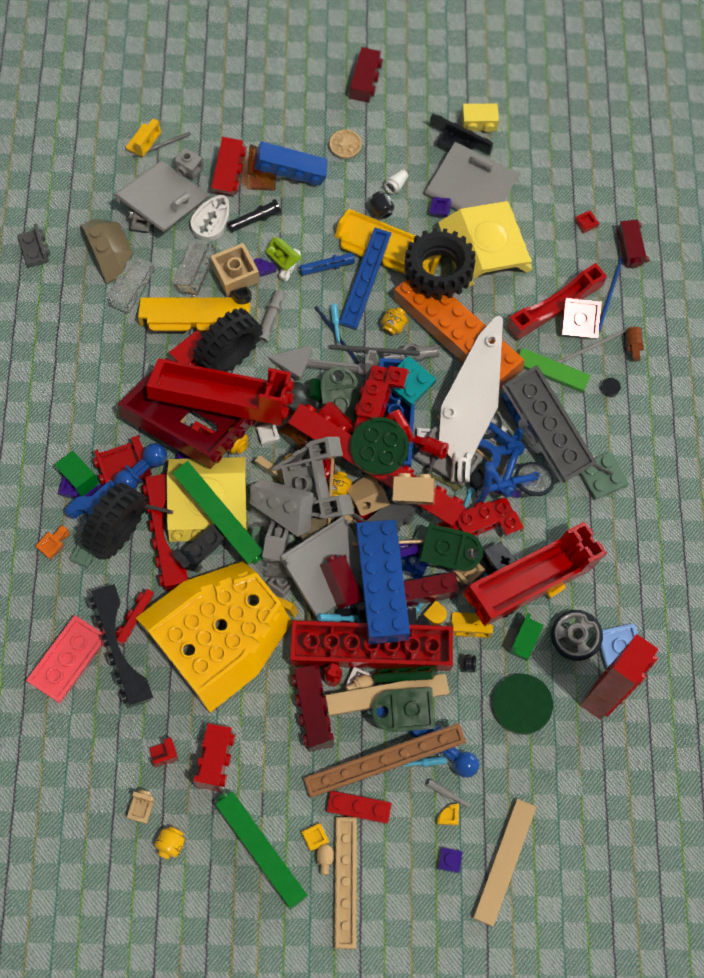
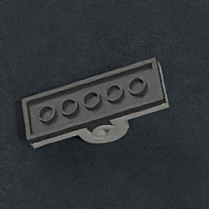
M538 365L502 386L522 418L518 421V426L523 429L522 437L534 452L543 453L561 484L597 463Z

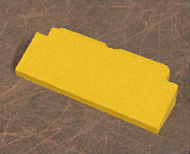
M348 208L338 222L335 237L341 239L340 247L364 257L374 227L391 232V238L381 264L406 275V272H404L405 253L408 250L409 242L414 243L415 235ZM434 255L424 260V270L434 275L443 255Z
M141 298L138 319L140 326H144V319H147V325L151 331H189L191 327H197L199 331H208L211 324L214 325L217 319L224 317L228 311L232 313L233 309L237 308L239 310L243 308L250 314V302L238 304L232 298Z

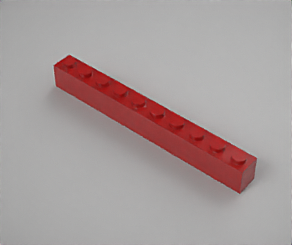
M300 403L288 422L290 426L313 440L325 437H339L343 454L341 458L359 468L351 455L350 442L352 435L347 433L349 429L341 424L336 426L331 423L333 419L325 414L320 416L315 413L317 409L311 405L306 404L304 406ZM407 465L401 466L398 470L388 475L377 476L369 474L392 490L394 476L398 477L399 473H409L411 477H418L413 474L414 470ZM437 485L435 488L434 505H416L453 527L465 509L464 501L455 495L451 498L446 494L447 490Z

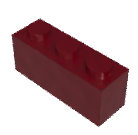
M361 47L350 87V99L370 103L371 96H375L376 86L374 84L375 82L378 83L380 75L378 69H382L383 65L381 51Z
M455 572L404 582L407 607L456 598L459 593Z

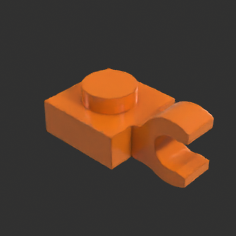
M62 525L54 535L48 532L38 542L36 548L52 560L64 547L61 541L70 535L69 530Z

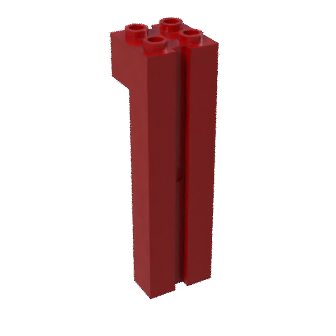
M158 358L146 386L148 399L282 426L283 420L287 419L289 414L288 405H292L294 393H291L294 387V381L291 380V372L268 368V380L160 358Z
M584 521L567 530L557 541L470 584L462 594L470 606L475 607L477 610L476 615L485 627L589 572L607 552L599 541L595 542L592 538L593 531Z

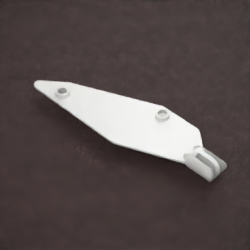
M496 316L479 334L441 406L439 440L449 444L447 454L452 459L451 482L456 481L457 465L458 482H463L464 466H466L465 481L470 482L471 459L498 409L503 318L501 316ZM491 340H495V343L490 344L489 342Z

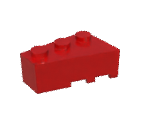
M222 136L212 183L214 193L234 197L235 192H238L240 186L239 178L243 172V163L247 153V147H245L243 140Z
M207 724L202 744V753L198 760V772L193 780L196 788L221 792V787L226 786L227 775L224 772L226 766H230L232 755L228 754L229 748L234 746L236 737L231 727Z

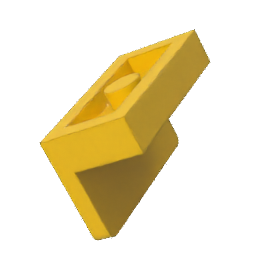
M152 119L148 125L142 124L127 144L126 150L144 157L162 133L159 121Z
M452 613L451 626H453V636L491 638L493 625L489 624L484 627L476 613Z

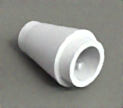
M400 170L386 179L384 185L386 191L390 194L398 193L407 180L408 173L405 170Z

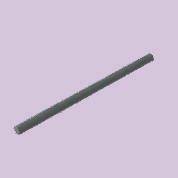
M330 344V349L365 352L376 350L379 353L420 355V351Z

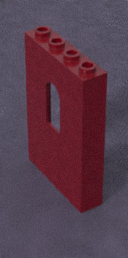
M152 371L118 403L120 417L210 469L219 463L223 455L230 451L236 441L243 438L246 431L257 422L148 399L146 386ZM190 411H193L217 426V431L212 435H203L180 421Z

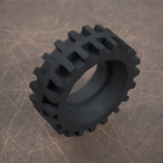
M433 228L432 233H428L425 230L422 232V237L416 235L414 243L409 242L408 250L405 253L404 272H406V280H410V286L412 288L418 287L417 293L426 292L428 298H431L432 295H437V299H442V295H447L449 299L452 298L454 292L458 295L461 294L462 287L465 289L469 287V281L472 282L475 268V251H472L471 242L466 244V237L462 236L459 238L456 231H453L451 234L447 233L448 229L443 228V232H437V228ZM443 255L455 262L456 270L451 275L444 277L434 276L424 270L423 262L428 257Z
M237 308L233 309L232 313L228 311L224 317H219L214 325L211 324L207 332H203L201 340L196 342L197 347L193 349V358L201 367L224 372L232 371L236 365L243 363L242 360L245 357H249L251 350L257 347L256 343L261 340L259 336L263 334V327L243 308L239 310Z
M123 482L115 484L113 489L110 488L107 494L100 498L99 504L94 506V511L87 518L89 520L84 525V532L81 534L82 540L80 543L82 546L104 560L110 559L112 555L115 556L117 551L124 547V543L129 541L132 532H135L137 524L142 519L140 517L145 512L144 507L147 505L145 495Z

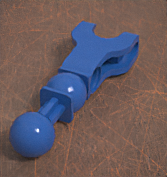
M151 443L146 446L143 451V459L133 468L126 465L127 469L117 472L114 482L110 480L92 496L75 498L65 508V515L68 518L76 519L84 513L92 514L94 506L99 504L100 498L103 495L105 496L110 488L113 489L114 485L120 482L136 489L138 482H143L140 478L142 474L150 467H160L167 460L165 447L157 443Z
M387 707L377 708L376 713L378 717L384 718L387 716ZM435 726V729L407 732L413 737L418 738L442 728ZM455 747L442 752L454 762L455 772L459 776L470 778L477 774L480 763L473 753H461Z

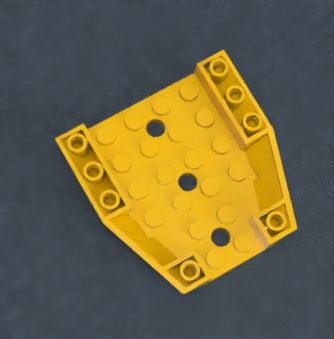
M244 561L182 582L136 617V620L143 629L152 636L198 695V699L209 713L258 676L292 623L279 599L258 573ZM249 596H256L259 599V603L255 606L249 605L247 602ZM219 620H224L227 623V628L223 631L218 630L215 626ZM186 645H192L195 648V653L187 656L184 654L183 648Z

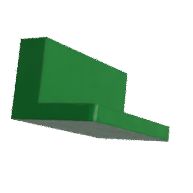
M527 613L509 652L525 661H528L544 626L530 619V613Z

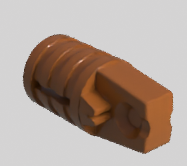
M627 328L625 330L627 351L632 352L633 362L641 361L640 351L644 350L642 328Z

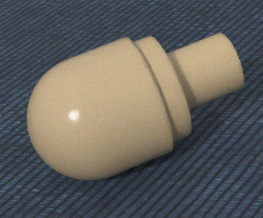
M361 675L354 678L352 684L345 686L346 691L372 687L373 680L369 675Z
M328 844L321 845L317 850L318 865H321V875H329V866L334 862V851Z

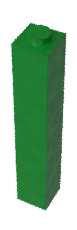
M187 460L173 472L174 477L248 565L251 563L256 565L263 559L261 547Z
M233 791L230 794L224 793L217 799L216 807L286 905L292 910L306 899L308 895Z

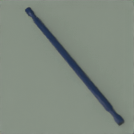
M315 306V309L320 313V316L323 318V320L335 334V328L332 326V324L329 322L326 316L320 311V308L318 306ZM340 336V342H341V344L347 346V344L344 342V340H343V339L341 338V336ZM347 350L356 364H359L360 361L351 350Z

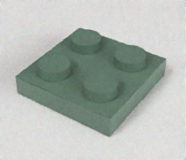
M612 452L595 458L596 464L611 471V475L593 466L579 473L594 500L629 485Z

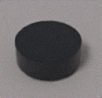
M615 378L605 379L601 386L602 393L607 397H615L621 389L620 382Z

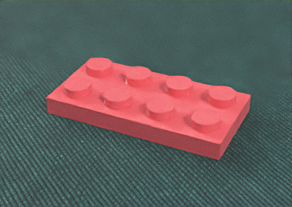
M74 615L27 678V683L61 704L103 646L101 641L103 633Z

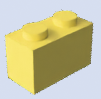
M497 103L463 104L461 113L463 128L473 132L497 131L499 123Z

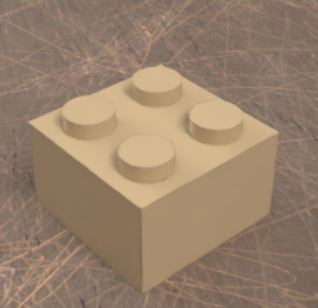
M244 243L210 256L212 269L226 296L230 295L232 290L245 286L250 287L260 282L259 271Z
M399 473L398 477L394 476V503L434 505L435 479L431 478L430 474H419L418 477H411L409 473Z

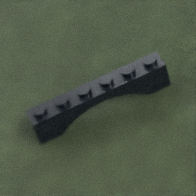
M115 584L91 591L90 598H88L91 610L95 609L97 616L94 617L97 628L102 630L101 641L103 646L108 648L109 654L107 659L109 665L114 666L116 673L113 676L116 685L121 687L120 698L123 705L127 704L129 709L150 702L153 699V695L147 678L129 665L118 646L115 622L121 601Z

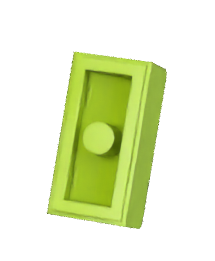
M277 237L272 238L265 251L285 271L302 258L283 239Z

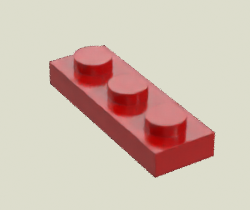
M147 589L145 593L141 592L135 601L138 605L135 610L130 609L125 618L128 620L124 627L120 626L116 633L118 645L122 647L125 645L138 623L136 617L145 611L153 598V591Z
M331 791L327 813L388 824L392 803Z

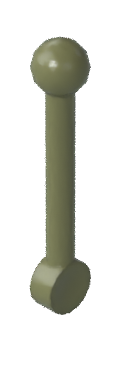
M428 469L424 470L423 474H428ZM431 473V478L451 487L455 492L459 490L460 487L455 483L452 484Z

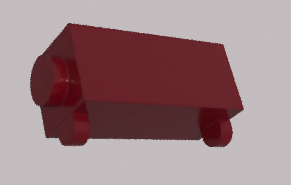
M638 219L621 221L617 230L625 267L637 268L643 266V263L650 261L649 256H646L640 228H642V223Z
M335 554L326 558V563L321 564L320 567L338 609L363 600V595L359 591L347 562V556L337 557Z

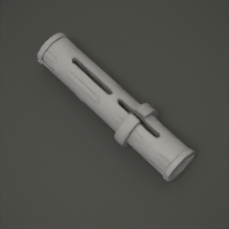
M281 290L274 291L273 298L267 306V314L262 323L263 334L259 336L261 338L260 342L268 343L276 318L281 313L282 302L286 296V293Z

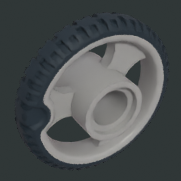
M571 610L561 614L555 620L551 629V640L555 650L561 656L573 661H583L591 658L598 652L603 641V631L598 620L593 615L582 610ZM569 618H581V624H572L569 629L561 626ZM594 627L596 640L592 648H589L585 644L588 636L587 629ZM577 631L581 633L582 638H573L572 632ZM566 638L569 645L577 647V653L567 651L560 644L559 640Z

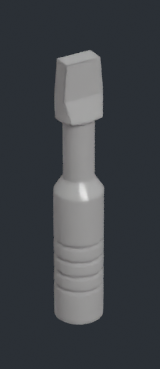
M430 779L427 784L429 788L446 798H451L469 808L470 804L452 794L449 789Z

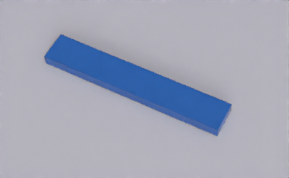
M374 227L340 320L341 326L354 330L358 329L390 241L391 232Z

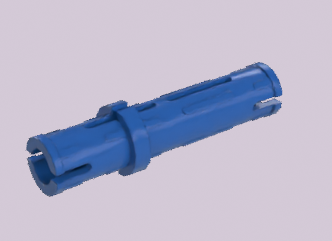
M352 252L339 256L332 255L331 258L301 264L300 270L302 276L332 268L339 269L340 266L354 264L355 260Z

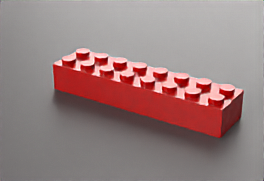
M292 620L291 666L318 664L319 667H327L331 663L344 668L373 669L437 666V671H451L453 666V626L409 625V641L368 644L366 623Z
M636 634L602 673L580 706L599 720L604 716L608 717L643 682L646 677L645 673L652 668L658 659L656 653L659 648Z

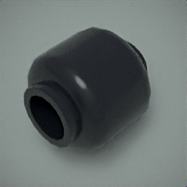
M381 191L372 195L373 198L369 201L373 216L380 219L390 217L395 208L390 195Z

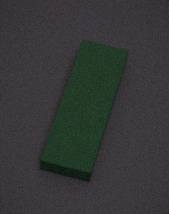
M437 666L379 668L373 675L374 683L433 680L437 674Z

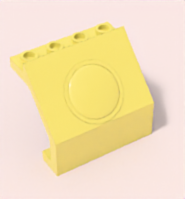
M508 201L462 208L438 222L441 232H443V228L448 229L447 233L451 234L453 231H456L459 238L462 236L466 237V244L471 242L476 260L473 279L486 272L518 267L526 273L533 270L531 266L532 259L528 254L520 228L516 223L514 213ZM473 279L472 282L469 281V287L474 285Z
M246 457L222 458L211 469L195 459H169L167 470V509L173 510V514L167 513L169 542L194 541L211 524H214L173 475V472L187 460L247 531Z

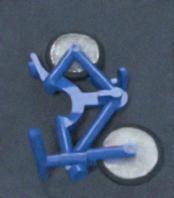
M495 412L477 447L487 449L491 453L493 460L492 462H485L484 484L481 493L474 503L477 504L484 501L488 493L493 491H501L508 498L515 492L514 489L517 488L530 496L548 494L553 489L555 480L551 470L541 463L526 462L516 469L514 477L511 478L518 456L523 454L525 446L521 442L524 432L519 427L515 430L514 436L511 437L501 429V418ZM494 438L503 446L496 447L485 439ZM500 455H511L503 479H501L496 471L501 460Z

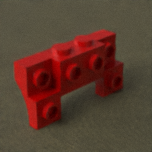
M372 366L369 380L367 379L365 385L361 387L360 403H357L355 408L357 421L354 431L358 426L371 418L384 417L391 393L390 388L405 389L407 374L409 375L408 369L390 366L389 368Z
M506 497L492 503L490 501L486 503L483 501L479 502L468 510L465 508L453 527L445 522L437 524L468 532L474 536L495 529L498 525L505 537L524 529L516 511H513Z

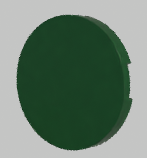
M384 417L371 418L355 429L350 442L351 455L356 465L366 473L377 476L388 475L398 470L406 461L409 452V440L405 431L394 420Z
M515 674L507 677L498 685L493 695L492 708L502 727L515 734L528 735L539 731L547 724L553 712V698L548 687L540 679L528 674Z

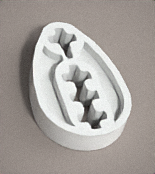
M224 195L215 196L203 203L193 214L191 229L198 239L214 241L222 236L230 215L228 198ZM214 215L215 218L211 219V225H208L206 228L207 232L201 233V231H204L205 224L209 223V217H213Z

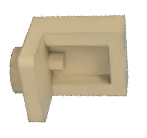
M479 563L470 571L454 572L456 573L457 581L461 585L465 583L469 586L482 576L486 570Z
M139 790V793L133 792V800L127 819L148 825L155 803L154 797H151L152 793L144 790Z

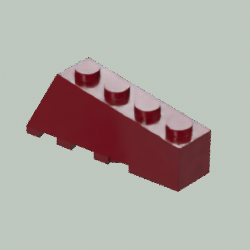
M319 665L294 668L295 675H291L293 687L298 689V694L295 695L297 707L301 706L302 714H299L300 726H305L306 734L302 735L304 747L308 746L309 752L332 748L334 746V736L331 733L330 717L327 715V703L325 695H323L324 690Z

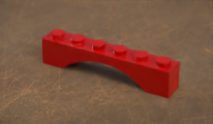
M597 263L593 264L553 296L536 305L523 308L510 316L507 328L517 340H520L561 314L565 298L583 300L602 288L607 275Z
M167 473L145 477L146 484L143 485L144 495L149 497L147 504L167 509ZM147 508L148 514L152 513L153 519L149 520L151 532L155 531L156 538H152L154 550L158 549L159 556H156L157 567L162 569V574L159 575L161 587L165 586L166 592H170L182 582L188 580L187 570L173 556V551L165 540L164 518L166 513Z

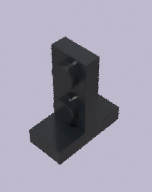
M211 524L184 550L177 549L173 556L184 569L198 572L203 567L200 563L226 540V537L214 524Z

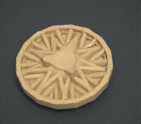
M343 129L332 135L329 147L335 156L349 159L355 157L360 152L362 141L356 132Z

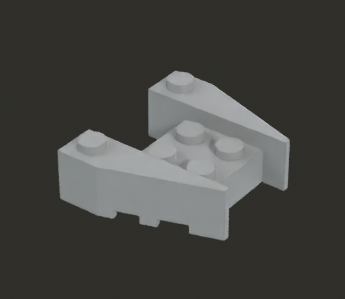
M325 437L310 441L301 450H297L291 457L281 461L272 468L273 471L282 470L286 486L314 494L312 516L327 519L354 514L350 494L329 497L323 461L343 456L339 437Z

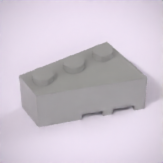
M265 479L251 485V505L297 537L311 529L313 493Z

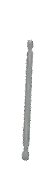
M622 330L595 344H592L567 357H564V359L558 360L557 362L562 363L563 361H567L622 334H625V330Z

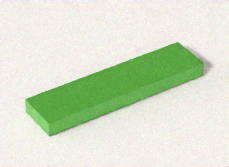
M522 348L519 354L524 359L523 369L529 370L538 365L545 378L579 392H584L591 375L525 348Z

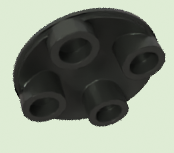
M294 382L293 391L291 392L294 393L292 405H288L289 410L296 411L300 403L304 406L309 404L316 408L317 401L309 397V387L300 382Z

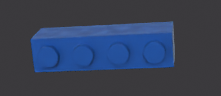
M261 141L255 150L254 169L321 186L327 177L328 159Z

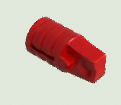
M401 410L393 411L386 417L394 420L402 427L408 437L409 444L415 440L410 425L407 423Z
M416 435L413 441L416 447L421 448V452L440 459L445 458L449 449L448 443L429 436L423 438Z
M331 663V665L324 669V682L330 687L339 685L342 679V670L339 665Z

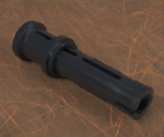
M273 199L271 203L264 206L260 205L257 207V210L228 221L227 224L229 229H231L230 231L234 232L259 220L266 221L268 217L275 214L280 215L281 209L276 199Z

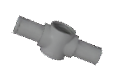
M408 343L404 348L399 349L420 351V355L409 356L406 354L383 353V358L404 360L409 356L417 362L423 360V358L439 357L438 345L422 347L415 343Z

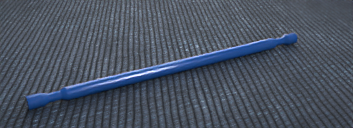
M620 258L600 319L599 332L606 316L623 258Z

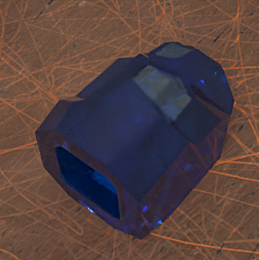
M412 554L401 558L402 572L414 579L423 578L429 564L421 563L420 555Z

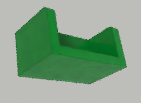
M73 450L54 464L58 472L67 478L80 496L86 495L100 484L93 471Z

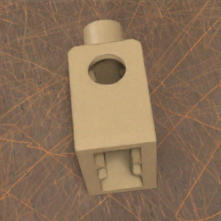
M369 474L351 485L347 490L348 495H351L353 509H356L360 516L390 505L384 489Z

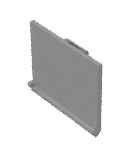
M455 142L426 189L425 195L431 198H450L452 201L451 208L457 211L462 208L504 202L520 173Z
M163 161L158 162L113 194L114 197H117L116 201L118 203L123 201L163 232L209 198L207 193Z
M344 516L280 557L316 618L319 613H326L336 606L320 567L321 564L326 563V558L335 554L337 557L346 555L347 562L359 588L358 547L352 546V542H357V539L349 527L350 521L345 520Z

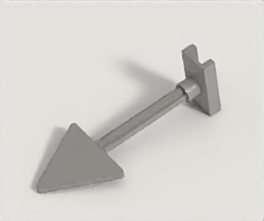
M312 346L269 357L270 361L287 372H291L298 379H302L306 367L324 369L345 367L352 372L366 375V380H369L372 366H378L376 350H369L365 364L309 359Z

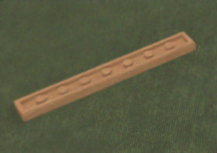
M460 723L310 775L305 777L304 780L309 796L313 798L467 742Z

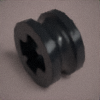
M465 654L464 672L471 670L472 673H475L476 655L469 657L468 654Z

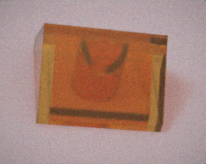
M253 144L249 145L248 190L274 191L276 174L254 169L255 150L257 147Z

